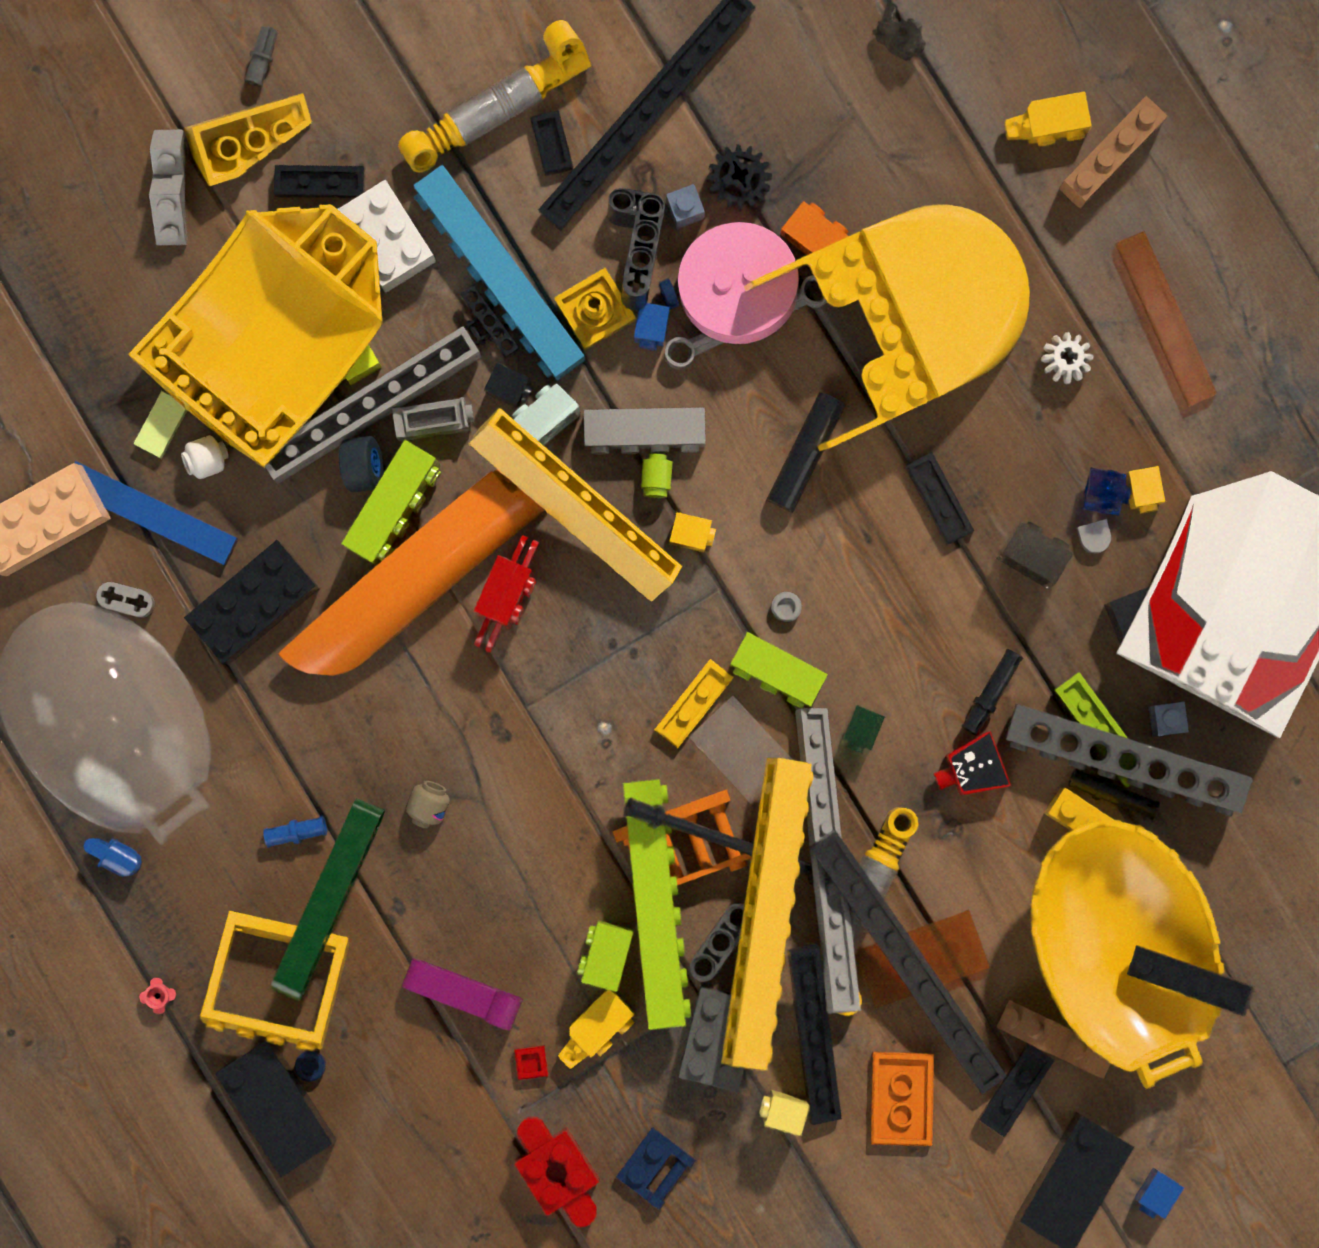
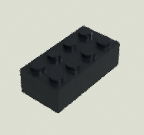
M276 540L187 614L184 619L219 661L228 666L320 588L286 547Z

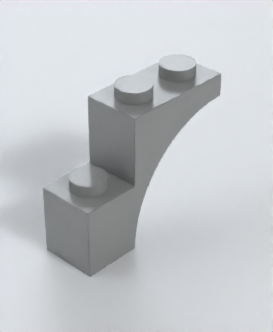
M154 130L150 145L153 179L149 198L156 245H187L188 236L185 215L187 149L184 130Z

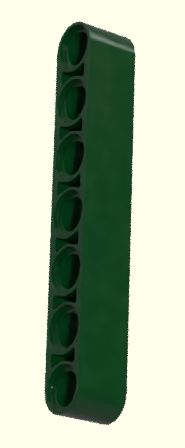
M358 798L355 799L271 984V990L297 1001L302 999L380 827L385 813L384 809Z

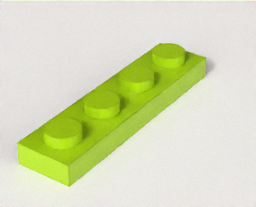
M1080 672L1054 689V692L1077 723L1127 738ZM1100 743L1094 744L1101 756L1104 757L1106 754L1105 746ZM1124 753L1119 758V766L1123 769H1129L1135 763V757L1132 753ZM1116 774L1125 788L1130 786V784L1126 783L1127 777Z

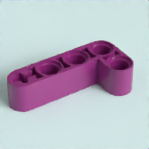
M417 958L411 959L402 983V987L409 991L481 1017L486 1022L506 1030L513 1028L523 1001L518 996Z

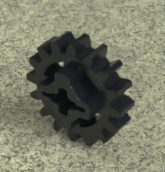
M737 144L735 152H731L728 147H725L724 157L719 154L715 155V160L718 164L709 165V170L714 174L707 176V182L714 183L710 187L709 192L710 194L718 192L719 195L716 199L718 204L726 200L727 209L730 210L733 204H737L738 210L742 211L744 204L747 203L752 209L755 205L754 199L761 202L764 200V195L761 191L769 192L770 185L765 183V181L772 180V173L765 172L770 164L769 162H760L763 155L761 152L754 156L752 155V146H749L746 152H744L740 144ZM739 159L746 160L751 164H744L740 162ZM727 164V175L719 179L722 168ZM735 170L740 176L746 175L744 186L738 179L734 180ZM759 176V184L754 191H752V187L750 184ZM733 191L739 193L740 196H734L728 192Z

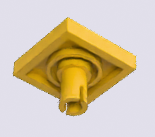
M606 268L601 269L554 297L556 304L584 350L636 321L633 312L623 305L621 293Z

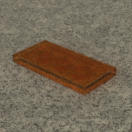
M969 910L907 931L943 984L990 968ZM876 943L857 950L856 956L875 1008L912 996Z

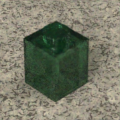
M856 705L841 739L847 742L846 748L863 754L864 749L871 751L885 716Z

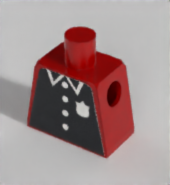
M991 731L979 735L945 755L949 768L933 773L939 790L956 785L959 795L1011 786Z

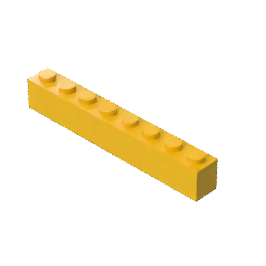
M501 408L478 429L469 445L539 504L549 515L568 529L571 534L590 548L593 553L612 567L616 573L620 574L634 586L638 592L652 602L674 582L682 566Z

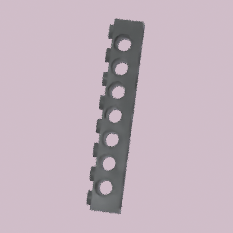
M1015 704L1005 736L1006 740L1011 741L1010 747L1027 752L1028 747L1040 750L1039 756L1054 761L1060 756L1069 759L1068 765L1082 770H1086L1087 765L1098 768V775L1115 779L1116 774L1127 777V784L1143 789L1145 784L1157 787L1156 793L1171 798L1174 797L1175 793L1187 796L1185 802L1203 807L1204 802L1216 805L1214 811L1228 816H1232L1234 811L1242 814L1253 780L1249 776L1020 704ZM1037 725L1045 726L1048 731L1046 739L1041 742L1034 741L1031 738V730ZM1067 734L1074 735L1077 740L1075 748L1070 751H1065L1060 747L1061 738ZM1097 743L1103 744L1106 748V754L1100 760H1094L1089 755L1090 748ZM1124 753H1132L1135 757V763L1129 769H1123L1119 766V758ZM1154 762H1161L1164 766V773L1159 778H1151L1148 774V768ZM1184 771H1190L1194 777L1193 783L1189 787H1180L1178 776ZM1215 780L1221 781L1223 785L1222 793L1216 797L1209 796L1207 792L1209 783Z

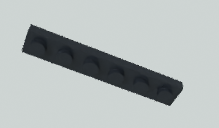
M817 944L788 949L787 956L805 1091L809 1104V1121L812 1125L840 1120L842 1115L820 947Z

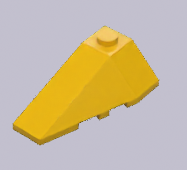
M299 94L194 124L183 129L195 163L208 186H212L241 176L248 168L264 159L271 151L291 139L311 124L312 121L304 94Z

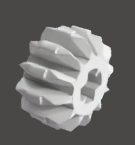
M1069 332L1064 333L1063 341L1059 336L1055 335L1052 337L1053 345L1047 343L1044 346V350L1049 354L1043 355L1041 361L1050 363L1044 371L1045 373H1050L1054 370L1056 372L1053 376L1055 382L1058 381L1061 375H1063L1065 384L1071 382L1072 376L1075 380L1080 381L1083 378L1081 371L1085 373L1090 371L1091 367L1085 362L1092 361L1093 355L1084 354L1090 348V344L1085 343L1080 346L1078 344L1082 338L1080 335H1077L1073 341H1071ZM1065 352H1068L1069 357L1074 358L1069 365L1066 364V359H1061Z

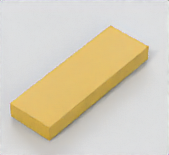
M710 659L654 730L678 749L734 677Z

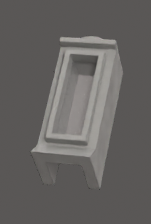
M464 397L402 408H392L396 438L399 442L470 431L469 423L474 422L472 404L466 405Z

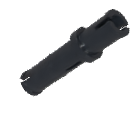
M1010 649L1005 650V654L992 673L982 693L973 700L975 705L965 722L961 725L962 728L973 735H979L990 713L994 714L996 711L995 705L1018 665L1023 660L1022 656H1019V654Z
M1076 768L1070 777L1072 781L1069 780L1068 783L1069 787L1093 795L1092 798L1095 800H1106L1146 816L1151 820L1157 815L1158 810L1156 808L1160 807L1159 801H1154L1109 783L1105 777L1097 778Z

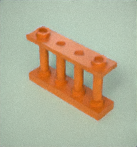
M727 789L666 811L669 815L697 824V813L708 809L709 814H713L719 832L734 837L724 810L727 809L725 803L731 801ZM628 826L614 830L613 834L616 842L623 840L624 846L628 845L630 851ZM666 834L667 846H673L669 834ZM688 834L701 870L684 876L674 850L675 864L669 865L671 877H677V885L726 867H729L731 872L748 866L746 860L751 859L752 856L747 854L741 855L739 851L725 847L729 859L712 865L703 839Z

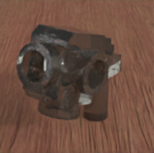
M887 3L881 22L878 21L877 27L873 29L872 34L876 36L877 42L885 45L887 51L905 61L911 60L913 56L918 58L926 46V41L922 39V25L912 18H908L907 21L902 19L900 23L895 22L894 18L898 6L894 3Z

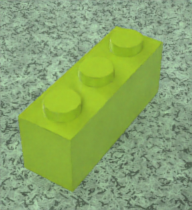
M749 632L745 635L730 666L735 668L733 674L746 681H749L752 677L762 682L760 688L773 695H776L777 691L788 696L786 702L799 709L803 708L804 705L809 708L812 706L828 675Z

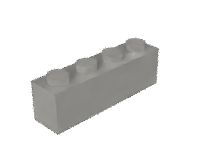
M705 408L584 410L585 450H591V454L595 455L609 454V449H621L622 454H637L639 449L651 448V453H669V448H681L683 453L699 452V447H705Z

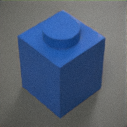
M647 303L642 309H639L634 342L640 343V348L657 350V346L664 347L670 307Z
M1152 1168L1134 1199L1141 1203L1138 1209L1154 1219L1158 1214L1165 1219L1184 1187L1157 1169Z

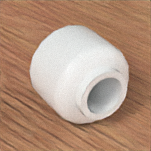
M210 435L187 443L185 445V452L181 453L186 471L189 475L194 474L198 479L222 472L225 468L224 460L229 458L224 443L222 441L218 443Z

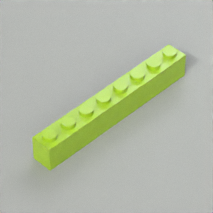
M660 779L623 783L625 804L631 797L653 806L655 804L663 806V804L669 803L667 785H661ZM627 817L649 1030L686 1026V1018H691L690 999H683L682 987H688L686 968L680 969L679 957L685 956L683 938H677L676 926L682 925L680 907L674 908L673 895H678L677 877H670L669 865L675 864L674 848L673 846H667L666 834H672V829L664 825L654 829L648 827L646 822Z

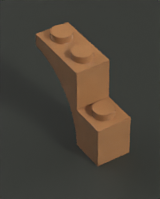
M1010 1000L996 1027L1103 1079L1111 1064L1093 1051L1075 1031Z

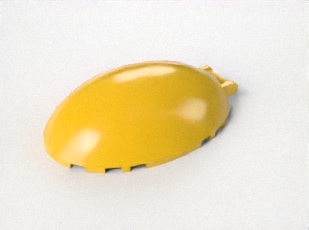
M1096 821L1081 825L1065 834L1050 849L1042 862L1034 885L1031 905L1033 940L1040 969L1047 986L1071 1028L1093 1051L1111 1064L1129 1072L1137 1070L1143 1086L1148 1089L1155 1086V1082L1190 1066L1196 1068L1202 1065V1059L1196 1042L1210 1037L1215 1021L1221 1015V1008L1127 975L1136 945L1222 975L1224 973V963H1221L1218 944L1221 943L1212 912L1193 873L1188 871L1179 860V855L1173 849L1168 848L1162 843L1158 836L1140 826L1120 821ZM1184 1048L1186 1055L1150 1070L1148 1063Z

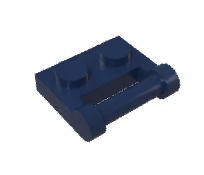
M652 1126L618 1172L616 1178L660 1210L665 1204V1197L687 1167L691 1168L696 1159ZM673 1154L678 1158L677 1162L655 1192L651 1191L647 1186L668 1157Z

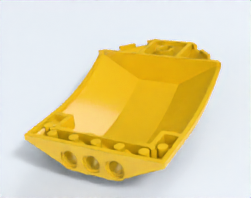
M331 204L319 205V208L308 209L289 207L277 208V211L268 212L246 211L237 228L203 273L128 355L180 405L215 434L265 468L335 390L382 325L377 241Z

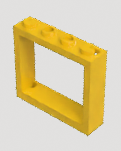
M229 911L200 1015L202 1022L207 1024L206 1027L213 1028L219 1032H224V1029L228 1028L237 1030L236 1034L245 1038H254L255 1035L267 1037V1042L276 1045H284L285 1042L297 1044L296 1048L303 1051H314L315 1048L322 1050L349 948L348 937L331 934L324 951L334 953V958L315 1031L309 1032L214 1010L235 931L290 943L297 928L295 925Z

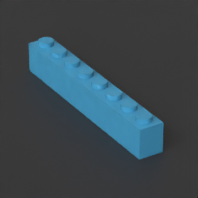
M443 164L413 185L417 193L414 196L415 201L423 211L429 209L435 218L431 222L441 235L446 232L452 242L449 246L459 259L464 256L470 264L466 269L476 283L482 280L487 287L484 293L495 307L499 304L505 311L502 318L511 330L517 328L523 337L519 340L529 354L535 352L541 361L537 365L547 378L552 375L557 382L583 363L585 356Z

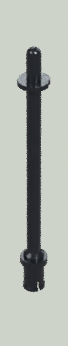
M632 797L625 804L624 816L646 822L648 827L656 829L664 825L752 856L753 843L669 815L662 805L655 804L653 806ZM798 859L800 865L799 873L808 875L809 884L814 885L812 864Z

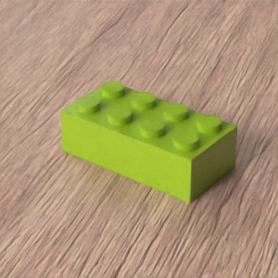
M404 440L341 544L375 566L395 550L392 548V545L396 538L402 539L410 526V523L407 521L412 512L418 513L426 500V497L423 495L427 487H434L442 473L439 471L441 465L437 459Z

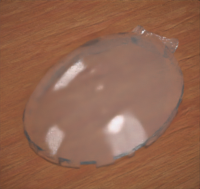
M62 603L44 608L28 617L19 625L5 645L0 659V712L7 733L22 760L54 797L87 820L116 831L139 834L147 827L161 845L168 841V835L200 810L204 812L210 807L197 789L199 785L208 780L211 758L210 736L204 720L205 715L194 695L192 686L168 651L152 635L121 614L104 607L84 603ZM189 794L193 801L159 827L155 820Z

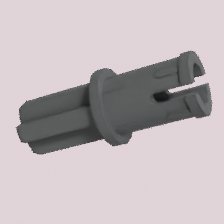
M269 26L261 27L254 51H250L252 58L244 78L246 83L263 87L268 64L273 62L271 54L278 35L276 29Z

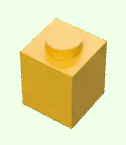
M1159 466L1129 471L1124 475L1131 510L1139 509L1140 514L1158 510L1157 505L1165 502Z
M677 512L670 544L705 553L706 546L712 547L716 529L711 528L712 520Z

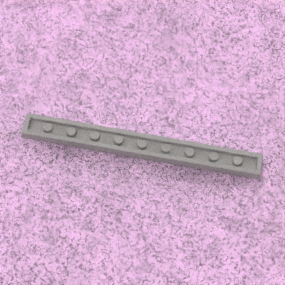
M801 708L795 711L800 761L812 764L813 782L808 789L807 802L809 809L806 816L810 846L833 829L841 837L827 708ZM810 850L827 1012L844 1013L860 1011L849 904Z

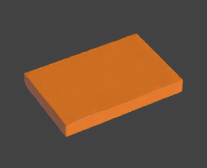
M872 1052L871 1145L932 1146L933 1053Z

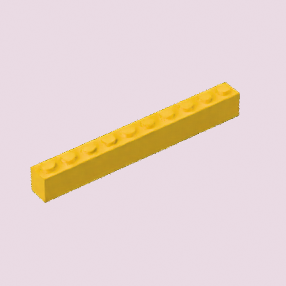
M783 758L766 759L721 1063L767 1071V1065L772 1059L771 1038L777 1026L776 1004L780 1000L782 993L780 977L781 971L784 970L786 965L785 943L791 932L789 916L790 910L793 909L795 904L794 882L800 871L798 862L799 849L802 848L804 843L803 821L808 814L807 794L813 782L811 763Z

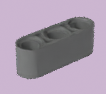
M741 903L730 905L691 959L690 972L696 980L700 982L711 980L739 942L742 925H733L729 920V915L736 908L744 910L745 905ZM725 934L729 938V945L725 950L718 951L712 946V939L715 935ZM700 959H707L712 964L711 972L705 976L697 974L694 969L695 963Z

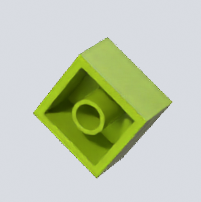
M598 920L596 926H590L585 944L591 945L588 956H582L577 973L583 975L582 983L617 992L633 929Z

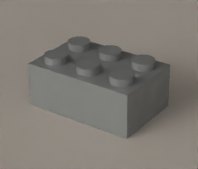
M700 986L678 1074L679 1078L739 1092L744 1067L721 1063L731 993Z

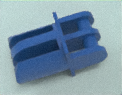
M91 838L84 842L85 851L100 859L97 867H103L122 877L131 876L141 868V856L131 847L119 842L118 839H111L107 843L99 838Z

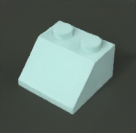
M557 383L552 388L550 385L542 388L535 395L537 400L529 407L526 404L522 405L512 415L515 418L513 420L543 446L581 415L579 405Z

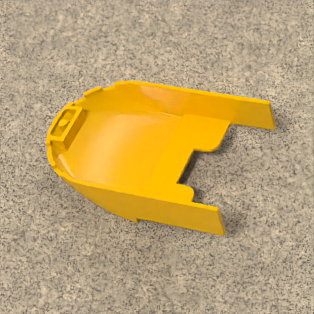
M940 204L922 206L900 213L761 276L744 286L745 291L748 292L807 264L810 266L828 304L834 307H842L856 300L859 301L883 356L867 363L861 375L863 384L877 412V418L818 445L819 451L829 449L940 397L993 369L1010 353L1020 338L1028 316L1030 297L1029 282L1023 260L1017 248L1003 230L977 212L959 206Z

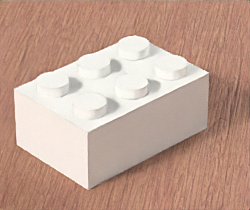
M383 180L337 209L377 241L379 280L385 293L436 262L429 247L386 180Z

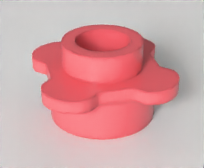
M153 978L150 981V986L140 993L139 999L141 1003L153 1008L155 1014H162L165 1012V1006L168 1002L176 998V991L173 988L166 987L161 978ZM156 993L160 994L159 999L155 998Z

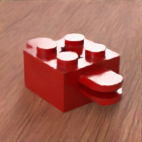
M524 535L520 538L511 560L499 555L497 556L473 610L478 616L485 618L474 646L478 648L482 646L492 622L496 623L485 648V651L490 653L495 647L502 628L511 629L512 624H519L525 610L521 606L525 596L531 597L537 583L535 578H533L534 573L529 567L540 542L533 540L522 565L518 563L529 538Z
M536 1116L524 1118L518 1126L517 1137L527 1153L515 1160L514 1165L546 1216L562 1207L573 1225L577 1227L590 1225L597 1215V1206L587 1190L599 1183V1176L568 1127L552 1136L542 1119Z

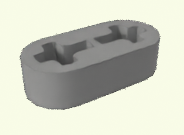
M107 582L102 584L97 591L96 598L98 603L112 611L143 618L149 616L155 608L154 598L144 590ZM112 588H115L114 593L124 597L122 602L112 600L111 604H108V599L104 597V593L110 592ZM141 595H143V600L148 603L147 608H141L140 612H136L137 607L128 604L129 598L139 600Z

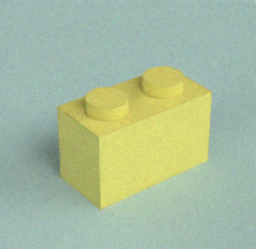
M771 1090L769 1097H763L759 1113L761 1114L760 1117H763L765 1126L801 1136L809 1104L805 1099Z

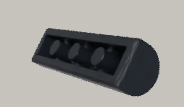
M818 393L766 501L791 513L794 512L824 451H819L817 446L830 439L846 406L843 402L828 394Z

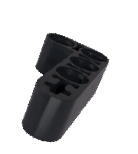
M618 188L610 193L607 217L614 225L633 229L622 282L621 301L627 309L639 310L647 304L663 225L665 203L659 195L654 193ZM623 205V206H626L627 208H626V209H618V208H616L615 206ZM652 210L656 212V214L650 215L647 214L645 211ZM647 236L652 240L644 241L640 237ZM635 263H644L646 266H645V267H637V266L634 265V264H635ZM634 283L639 284L638 293L633 292Z

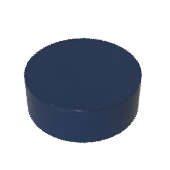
M669 278L660 281L658 287L665 305L670 307V310L679 307L676 293Z
M305 1051L295 1061V1072L304 1081H315L326 1070L325 1058L317 1051Z

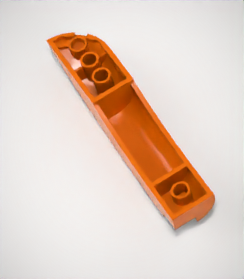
M498 469L489 472L359 580L281 650L278 655L293 668L310 675L335 676L357 668L405 630L448 590L545 510Z

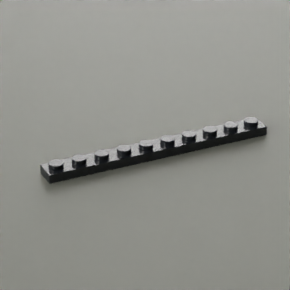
M722 0L538 209L539 213L562 231L755 11L756 6L749 0Z
M833 829L811 845L809 848L979 1092L982 1094L986 1093L1006 1078L1007 1075L837 831Z

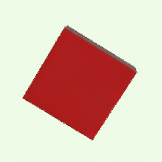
M545 1045L514 1049L518 1080L549 1076Z

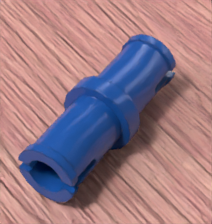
M320 816L319 818L300 822L295 819L289 821L287 825L269 829L265 828L263 831L267 848L289 842L299 844L303 839L321 835L325 836L327 835L325 818Z

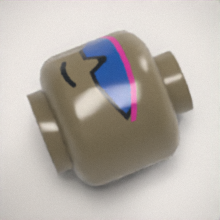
M424 781L423 784L414 786L406 805V812L413 818V824L422 828H428L429 825H437L443 821L450 798L442 785L431 781Z

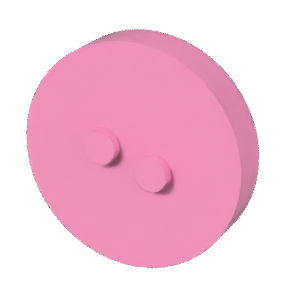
M751 223L723 224L702 234L690 245L679 268L678 287L681 303L687 317L702 333L725 343H751L764 339L776 332L788 320L795 308L799 294L798 268L748 292L745 291L744 286L761 276L794 262L795 258L790 248L778 235L769 229Z

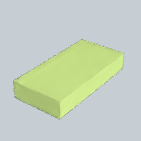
M161 391L134 445L162 459L187 409L180 405L172 396Z

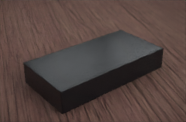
M559 110L530 117L545 176L573 170L574 166Z

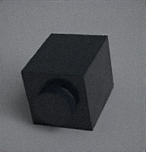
M496 363L484 391L487 395L518 409L521 403H527L533 388L529 386L531 383L529 377Z

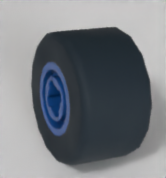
M372 436L346 439L342 441L339 447L340 474L346 489L352 493L374 490L384 474L382 453L376 439Z

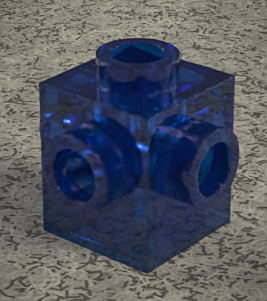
M1090 468L1084 488L1083 509L1119 516L1122 504H1128L1131 487L1126 486V474L1114 470Z

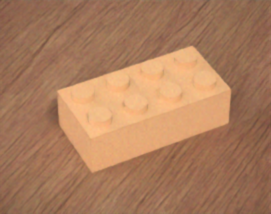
M72 463L0 504V575L9 576L111 519L83 466Z

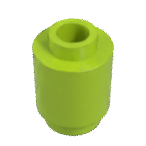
M649 454V459H643L641 489H644L643 496L667 498V493L671 490L673 464L672 461L667 460V455Z

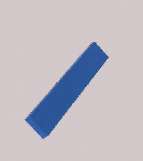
M77 461L74 462L83 466L105 509L226 566L238 538Z

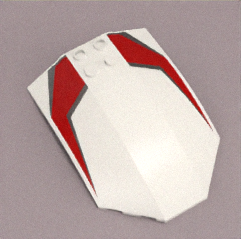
M1272 471L1191 496L1165 557L1116 654L1280 738L1319 661V496Z

